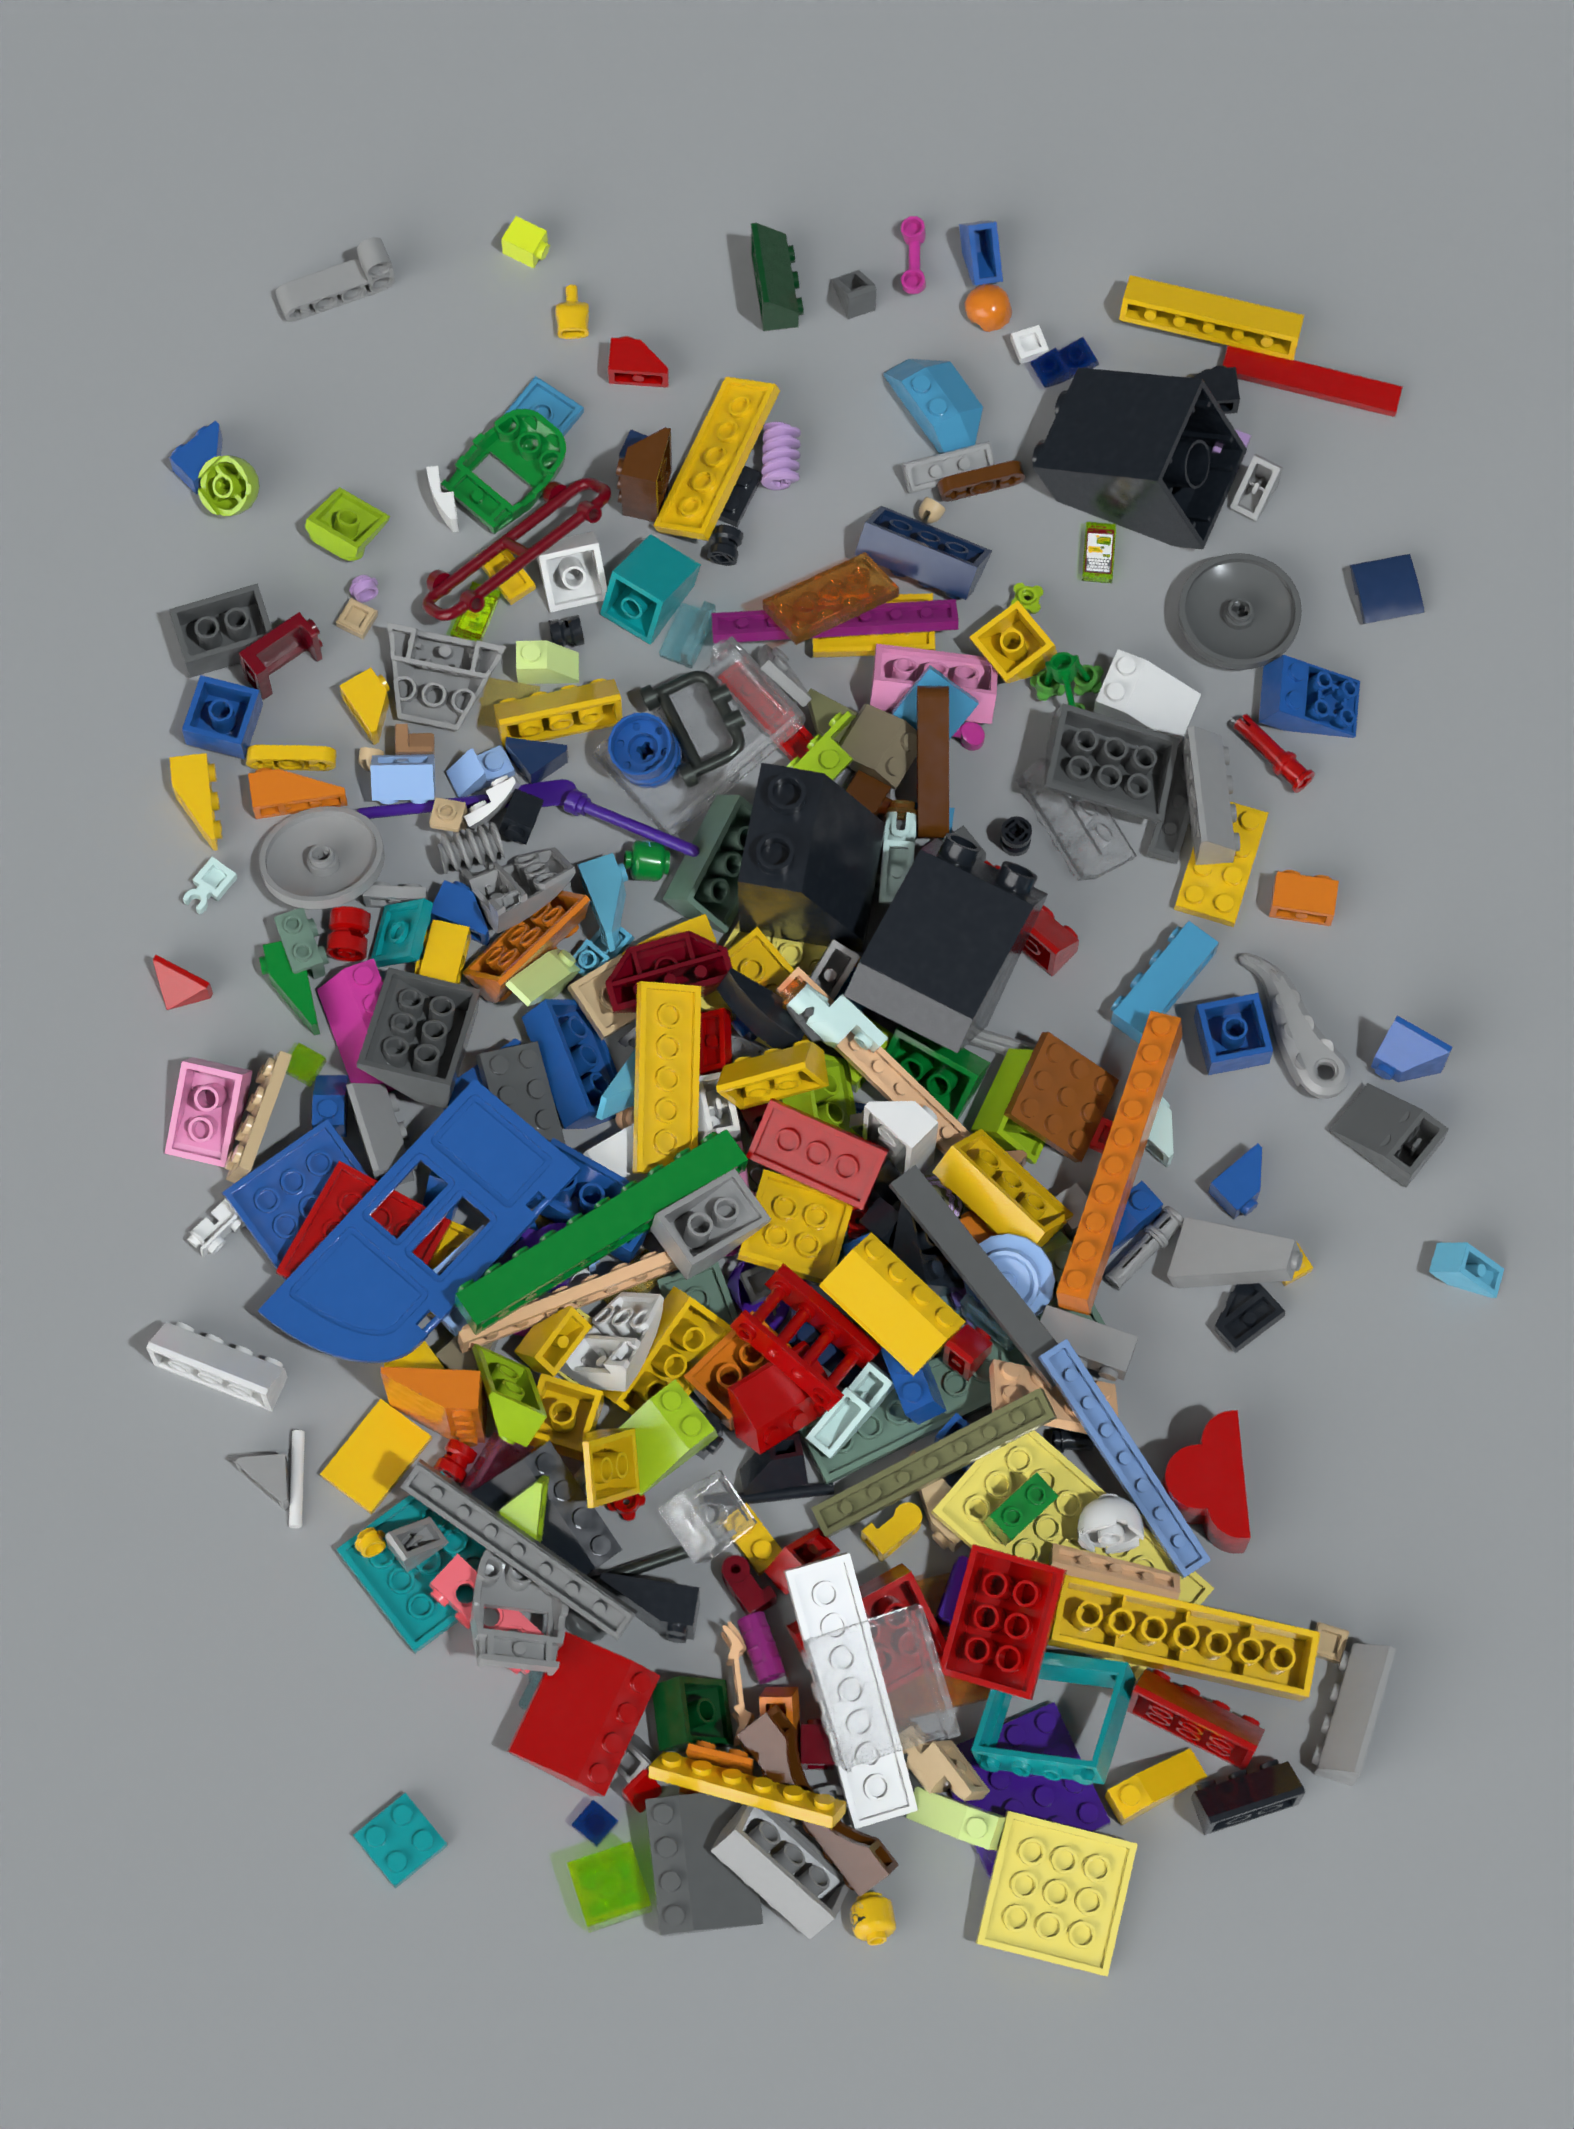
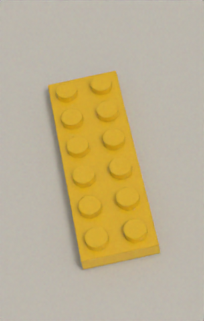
M725 377L653 525L657 532L709 540L780 393V389L776 384Z
M645 981L637 983L632 1173L648 1174L657 1165L663 1164L666 1166L673 1162L674 1157L686 1148L693 1150L698 1146L701 986Z

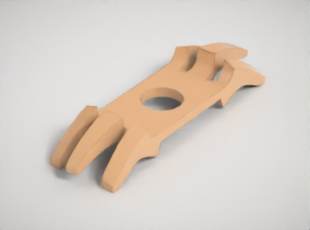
M729 1621L727 1622L728 1626H722L724 1632H721V1637L730 1651L726 1665L732 1666L737 1705L734 1706L735 1710L732 1716L738 1724L734 1740V1746H738L741 1740L737 1734L754 1722V1714L745 1709L739 1657L745 1653L746 1646L737 1628Z

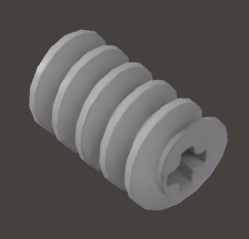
M493 822L489 824L487 833L481 825H478L475 836L469 828H466L464 838L458 832H453L452 841H450L445 834H441L440 844H437L444 874H448L449 864H452L456 871H460L461 861H464L468 868H472L473 858H476L480 865H484L485 855H488L493 863L496 862L498 852L505 859L500 833Z

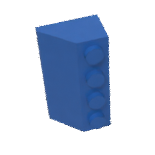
M545 999L521 1018L530 1041H538L553 1100L564 1129H587L615 1119L616 1114L603 1120L596 1118L601 1096L618 1074L605 1039L601 1040L574 999Z
M552 1138L551 1143L578 1165L582 1171L541 1212V1215L555 1223H567L579 1213L586 1215L594 1210V1205L605 1197L612 1199L621 1193L620 1190L631 1181L559 1140ZM539 1193L527 1207L533 1210L544 1197ZM650 1229L610 1254L630 1265Z

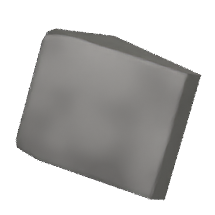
M635 1735L631 1738L617 1772L629 1783L643 1769L647 1768L648 1770L649 1766L658 1757V1754L638 1735Z

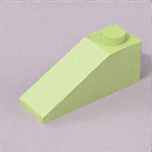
M557 948L545 953L508 980L505 985L525 1005L531 1006L545 999L557 997L580 969L575 965L576 960L569 952Z
M915 1787L914 1797L918 1811L908 1813L906 1815L907 1819L988 1850H998L1006 1820L1005 1816L939 1793H929L922 1787Z

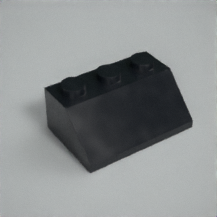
M1278 1759L1259 1765V1771L1248 1774L1247 1770H1240L1228 1775V1781L1216 1784L1215 1780H1210L1197 1785V1791L1193 1792L1191 1800L1204 1836L1297 1806L1305 1795V1790L1290 1763L1287 1761L1279 1764Z

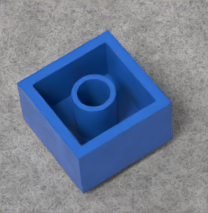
M200 675L182 728L186 745L245 759L247 748L250 746L263 707L260 690Z
M1259 993L1197 1004L1194 1021L1208 1076L1270 1063L1273 1048Z

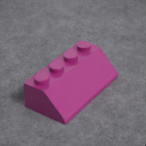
M374 958L344 968L317 989L351 1083L385 1084L357 1068V1061L383 986ZM385 1084L388 1092L396 1090Z

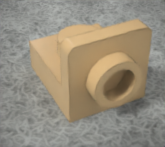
M435 797L429 821L430 827L452 832H459L460 829L465 830L467 822L464 816L468 814L466 802Z

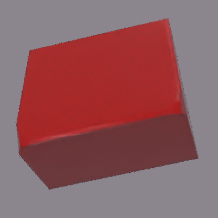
M646 1768L622 1789L623 1798L638 1813H642L646 1809L645 1799L658 1798L662 1794V1788L655 1779L649 1778V1771Z

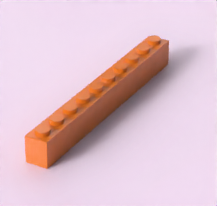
M1150 1011L1056 1291L1059 1308L1086 1315L1091 1313L1183 1035L1181 1018Z

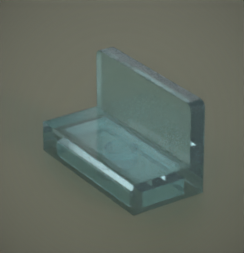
M704 601L701 609L685 603L681 604L660 649V657L693 669L711 630V613H716V605Z

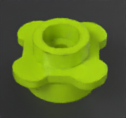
M1017 583L1013 588L1015 598L1011 601V605L1019 601L1028 613H1038L1041 609L1039 599L1043 595L1042 587L1039 585L1030 587L1025 586L1024 583ZM1029 596L1030 599L1025 600L1024 597Z

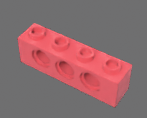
M457 1554L429 1584L433 1589L430 1595L443 1607L449 1604L455 1609L457 1614L454 1617L469 1630L471 1628L472 1602L461 1603L456 1597V1590L460 1586H468L474 1592L477 1571ZM491 1608L497 1612L498 1622L493 1626H486L484 1624V1628L544 1635L520 1611ZM509 1668L516 1675L520 1671L524 1675L528 1674V1672L530 1671L524 1669Z

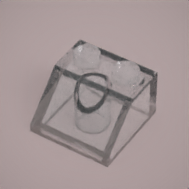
M718 1470L682 1490L658 1509L693 1563L710 1562L757 1524V1521L722 1470Z

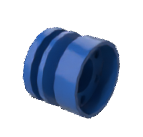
M633 713L623 717L613 727L608 738V752L612 762L632 784L641 788H657L667 784L677 774V766L681 765L682 750L677 738L659 717L652 714ZM650 750L654 752L653 755H648L646 759H644V754H649Z

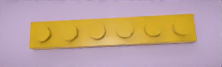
M663 1751L649 1766V1778L831 1829L846 1813V1801L835 1799L829 1794L813 1793L803 1790L799 1786H788L774 1782L767 1777H755L744 1774L738 1769H726L712 1765L705 1760L697 1761L686 1758L676 1752Z

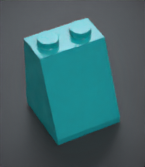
M650 534L612 571L600 615L651 645L695 586L701 564Z

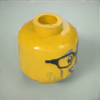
M879 1892L864 1893L860 1897L858 1896L856 1902L852 1904L850 1916L855 1937L859 1940L867 1941L868 1945L885 1943L887 1937L892 1935L896 1929L891 1901L883 1897Z

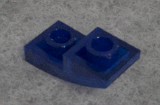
M1084 337L1059 351L1055 347L1030 362L1044 388L1072 379L1078 367L1092 369L1099 365L1097 358Z

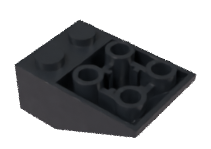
M901 1202L892 1252L940 1298L964 1289V1282L961 1276Z

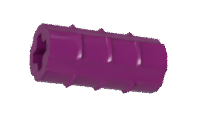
M755 1612L740 1618L737 1621V1625L758 1683L767 1684L785 1676L786 1672L781 1656L778 1653L775 1645L776 1641L773 1639L764 1612Z

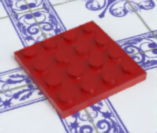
M339 1161L277 1268L276 1274L288 1279L378 1181ZM393 1190L370 1216L398 1239L426 1207ZM444 1217L412 1252L427 1266L430 1264L448 1232L452 1221Z

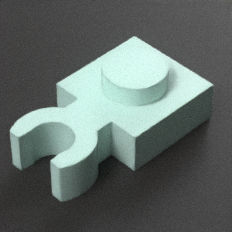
M211 857L192 879L197 888L185 893L183 897L184 904L189 905L193 899H200L201 902L197 905L196 911L198 914L204 913L208 908L209 898L212 897L219 901L238 879L237 874L214 857Z

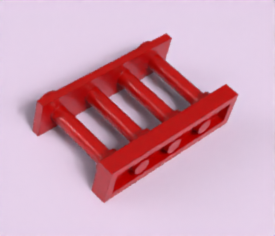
M783 1263L764 1284L772 1292L753 1315L745 1309L732 1322L730 1327L737 1333L740 1339L748 1342L804 1390L814 1403L822 1406L829 1412L843 1398L844 1394L837 1389V1386L853 1366L857 1364L863 1369L882 1348ZM783 1300L796 1311V1314L776 1336L762 1323L779 1302ZM807 1321L821 1335L801 1358L787 1344ZM833 1343L845 1354V1357L829 1377L825 1379L812 1365L828 1345Z

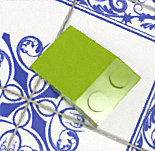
M676 1379L651 1397L619 1427L635 1428L640 1496L648 1492L718 1437L714 1427Z

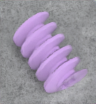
M769 422L763 426V467L761 469L763 477L761 483L767 489L783 490L788 488L791 483H795L800 479L799 474L795 472L799 470L800 464L795 460L800 458V452L796 449L801 446V443L796 438L800 437L801 431L783 422Z

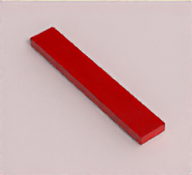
M1233 346L1227 347L1222 365L1227 368L1236 367L1237 379L1391 417L1396 416L1403 389L1402 386Z

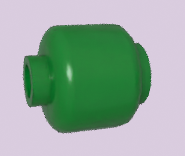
M636 840L632 844L631 850H625V869H629L633 880L657 882L662 879L663 874L667 875L669 872L670 851L665 850L664 845L654 841Z

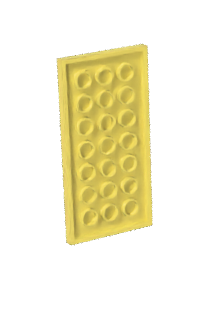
M1033 1430L976 1460L931 1511V1514L970 1548L975 1544L1049 1565V1553L1053 1543L1088 1551L1082 1548L1078 1542V1520L1085 1506L1107 1493L1039 1433ZM1037 1472L1059 1497L1005 1546L983 1521ZM1145 1527L1144 1539L1140 1538L1139 1546L1132 1550L1105 1554V1548L1095 1547V1552H1092L1179 1574L1155 1536ZM1195 1571L1183 1579L1180 1576V1595L1178 1600L1201 1605L1214 1590V1587ZM1092 1655L1094 1658H1097V1659L1112 1660V1659H1108V1658H1103V1657H1099V1656H1094V1655ZM1129 1663L1137 1681L1148 1667Z

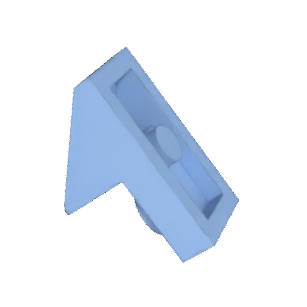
M501 744L479 755H476L473 748L469 749L446 771V774L457 796L465 797L491 786V783L505 775H508V777L514 776L515 770Z

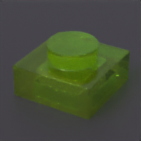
M298 1043L291 1054L292 1057L286 1074L311 1087L316 1079V1075H319L327 1060L323 1055Z

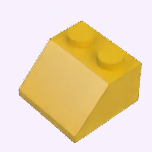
M1016 601L969 637L1006 684L1036 675L1046 667L1045 663L1057 654L1055 644L1019 601Z

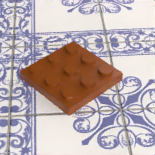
M1042 1032L1004 1115L1073 1162H1082L1119 1079L1050 1032Z

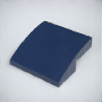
M1410 554L1350 565L1355 595H1358L1363 624L1425 613L1417 575Z

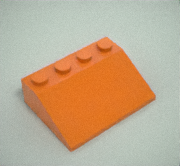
M562 890L552 901L532 916L507 929L462 973L474 988L481 989L480 995L484 1000L494 1003L504 1001L512 994V991L505 985L508 980L548 951L557 949L556 945L564 938L572 936L579 929L578 924L586 916L590 899L587 895Z
M381 1367V1377L389 1405L398 1412L447 1439H456L469 1447H475L478 1443H485L488 1405L481 1371Z

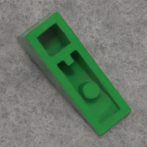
M282 941L264 944L265 956L259 957L262 974H269L271 985L312 1034L319 1035L320 1030L307 970L297 974L293 973Z

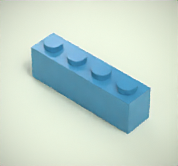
M1190 921L1183 928L1179 926L1175 928L1167 940L1170 944L1164 951L1161 949L1156 951L1148 963L1151 967L1145 974L1139 972L1129 986L1132 990L1126 997L1120 995L1110 1009L1113 1011L1111 1024L1138 1044L1140 1043L1150 1011L1167 1014L1217 952L1219 942Z

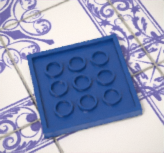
M328 1119L222 1192L225 1199L276 1269L279 1267L337 1163L341 1161L368 1176Z

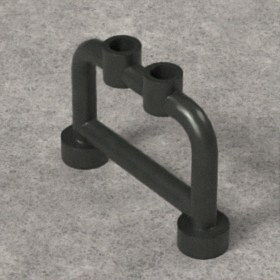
M696 670L688 672L655 689H652L650 684L639 689L649 712L661 706L688 762L677 766L688 789L699 784L698 777L740 756L745 744L744 734L741 730L742 727L746 726L739 709L732 712L728 702L732 701L733 698L727 685L719 686L711 674ZM694 683H702L706 686L733 740L732 746L729 749L704 761L701 760L669 696Z

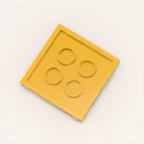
M764 1169L756 1193V1199L767 1212L771 1221L741 1244L737 1259L775 1271L784 1263L800 1278L821 1284L837 1265L853 1206L788 1176Z

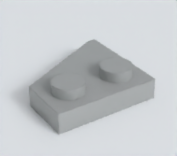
M765 644L758 652L760 669L804 708L812 697L787 663L788 657L779 648L775 647L772 649Z

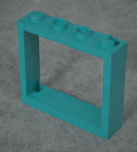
M1048 1652L1044 1654L1038 1679L1114 1688L1092 1761L996 1748L1012 1695L994 1689L990 1690L971 1749L980 1768L989 1772H998V1770L1010 1771L1019 1776L1039 1775L1054 1781L1069 1779L1084 1785L1092 1783L1105 1784L1136 1682L1128 1662Z

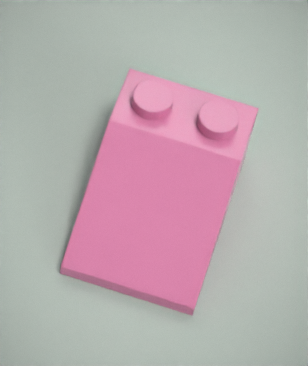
M195 1057L183 1060L165 1154L225 1167L247 1103L253 1071Z

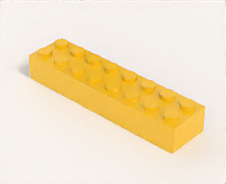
M1066 1575L1047 1645L1295 1701H1302L1309 1698L1320 1632Z

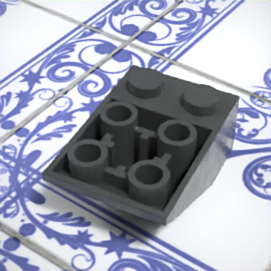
M1367 1083L1332 1126L1330 1132L1404 1187H1407L1442 1144L1449 1128L1423 1109Z

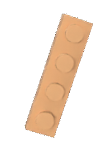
M1056 1543L1052 1544L1049 1553V1565L1067 1570L1066 1575L1175 1600L1179 1598L1180 1574Z

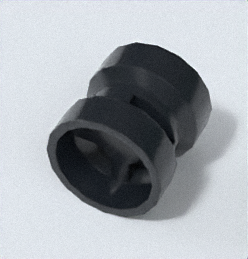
M717 525L713 531L712 538L714 543L709 547L708 558L719 565H735L739 556L737 547L742 544L743 532L730 525Z
M579 615L569 616L566 621H560L559 619L548 620L552 643L563 647L569 644L574 646L584 645Z
M1014 816L1008 818L1003 823L1000 846L1006 854L1015 857L1021 856L1028 851L1032 836V827L1029 821L1023 817Z

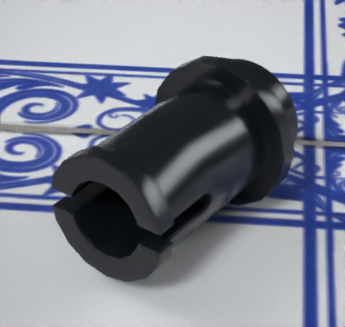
M1064 1429L1053 1430L1052 1446L1059 1450L1060 1453H1064V1450H1093L1094 1443L1088 1434L1066 1431Z

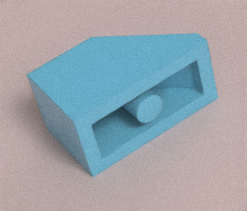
M1468 1242L1437 1243L1429 1272L1447 1285L1486 1297L1497 1298L1504 1268Z

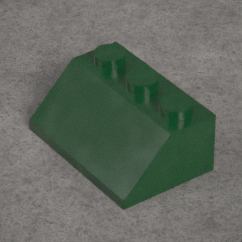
M751 223V257L763 331L798 327L799 316L804 315L802 297L796 298L795 289H799L798 272L792 271L791 263H795L794 246L788 245L785 233L759 223Z

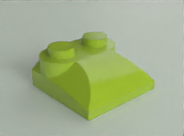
M339 487L307 518L305 528L311 540L344 560L356 561L363 557L365 547L387 524L390 516Z

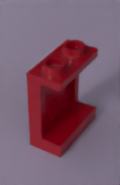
M300 612L239 652L245 679L254 689L260 690L262 700L273 694L269 675L305 651H308L317 662L323 659L320 649L323 647V644L318 637L320 631L312 619L306 620Z

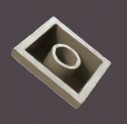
M864 704L839 745L854 759L848 765L856 773L860 770L890 786L891 789H896L917 756V730L907 721L869 704Z

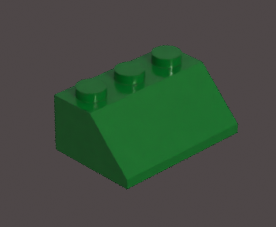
M902 1025L896 1029L886 1050L957 1120L960 1119L977 1092L991 1064L965 1048L956 1053Z

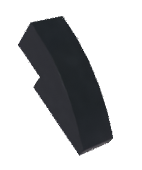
M733 968L729 969L718 985L717 991L736 1016L755 1035L772 1048L781 1050L793 1047L794 1043L802 1040L805 1033L788 1011L782 1008L786 1000L785 998Z

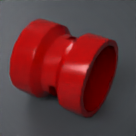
M450 1438L445 1446L446 1454L438 1458L434 1468L439 1472L442 1471L450 1480L462 1483L467 1475V1465L472 1464L478 1454L468 1445Z

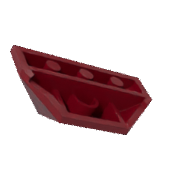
M685 931L628 947L612 974L605 981L613 1013H636L638 982L701 986V997H704L717 990L724 976L733 967L726 947L718 945L691 931Z

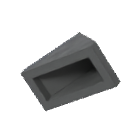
M860 270L831 279L847 319L876 310V286Z

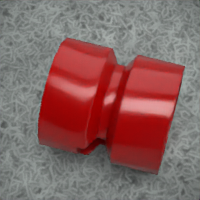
M349 906L333 908L330 911L329 930L332 933L327 936L326 955L346 962L364 960L367 954L368 939L365 936L369 933L370 913L361 908Z

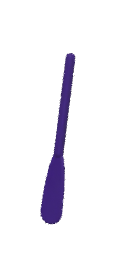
M558 779L520 785L518 790L543 799L542 807L564 805L569 792L577 788L573 782L567 779ZM487 794L447 798L449 800L466 802L467 809L481 801H486L487 804L491 802ZM428 800L422 804L409 802L359 808L357 812L369 819L432 812L435 800Z

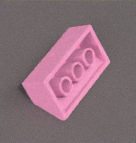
M876 644L870 696L871 706L887 713L892 712L927 667L931 665L979 701L978 706L965 721L977 724H992L997 696L998 673L985 657Z

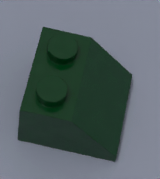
M678 1676L656 1684L652 1696L659 1751L687 1752L688 1743L696 1745V1741L712 1743L716 1745V1748L734 1745L726 1680Z

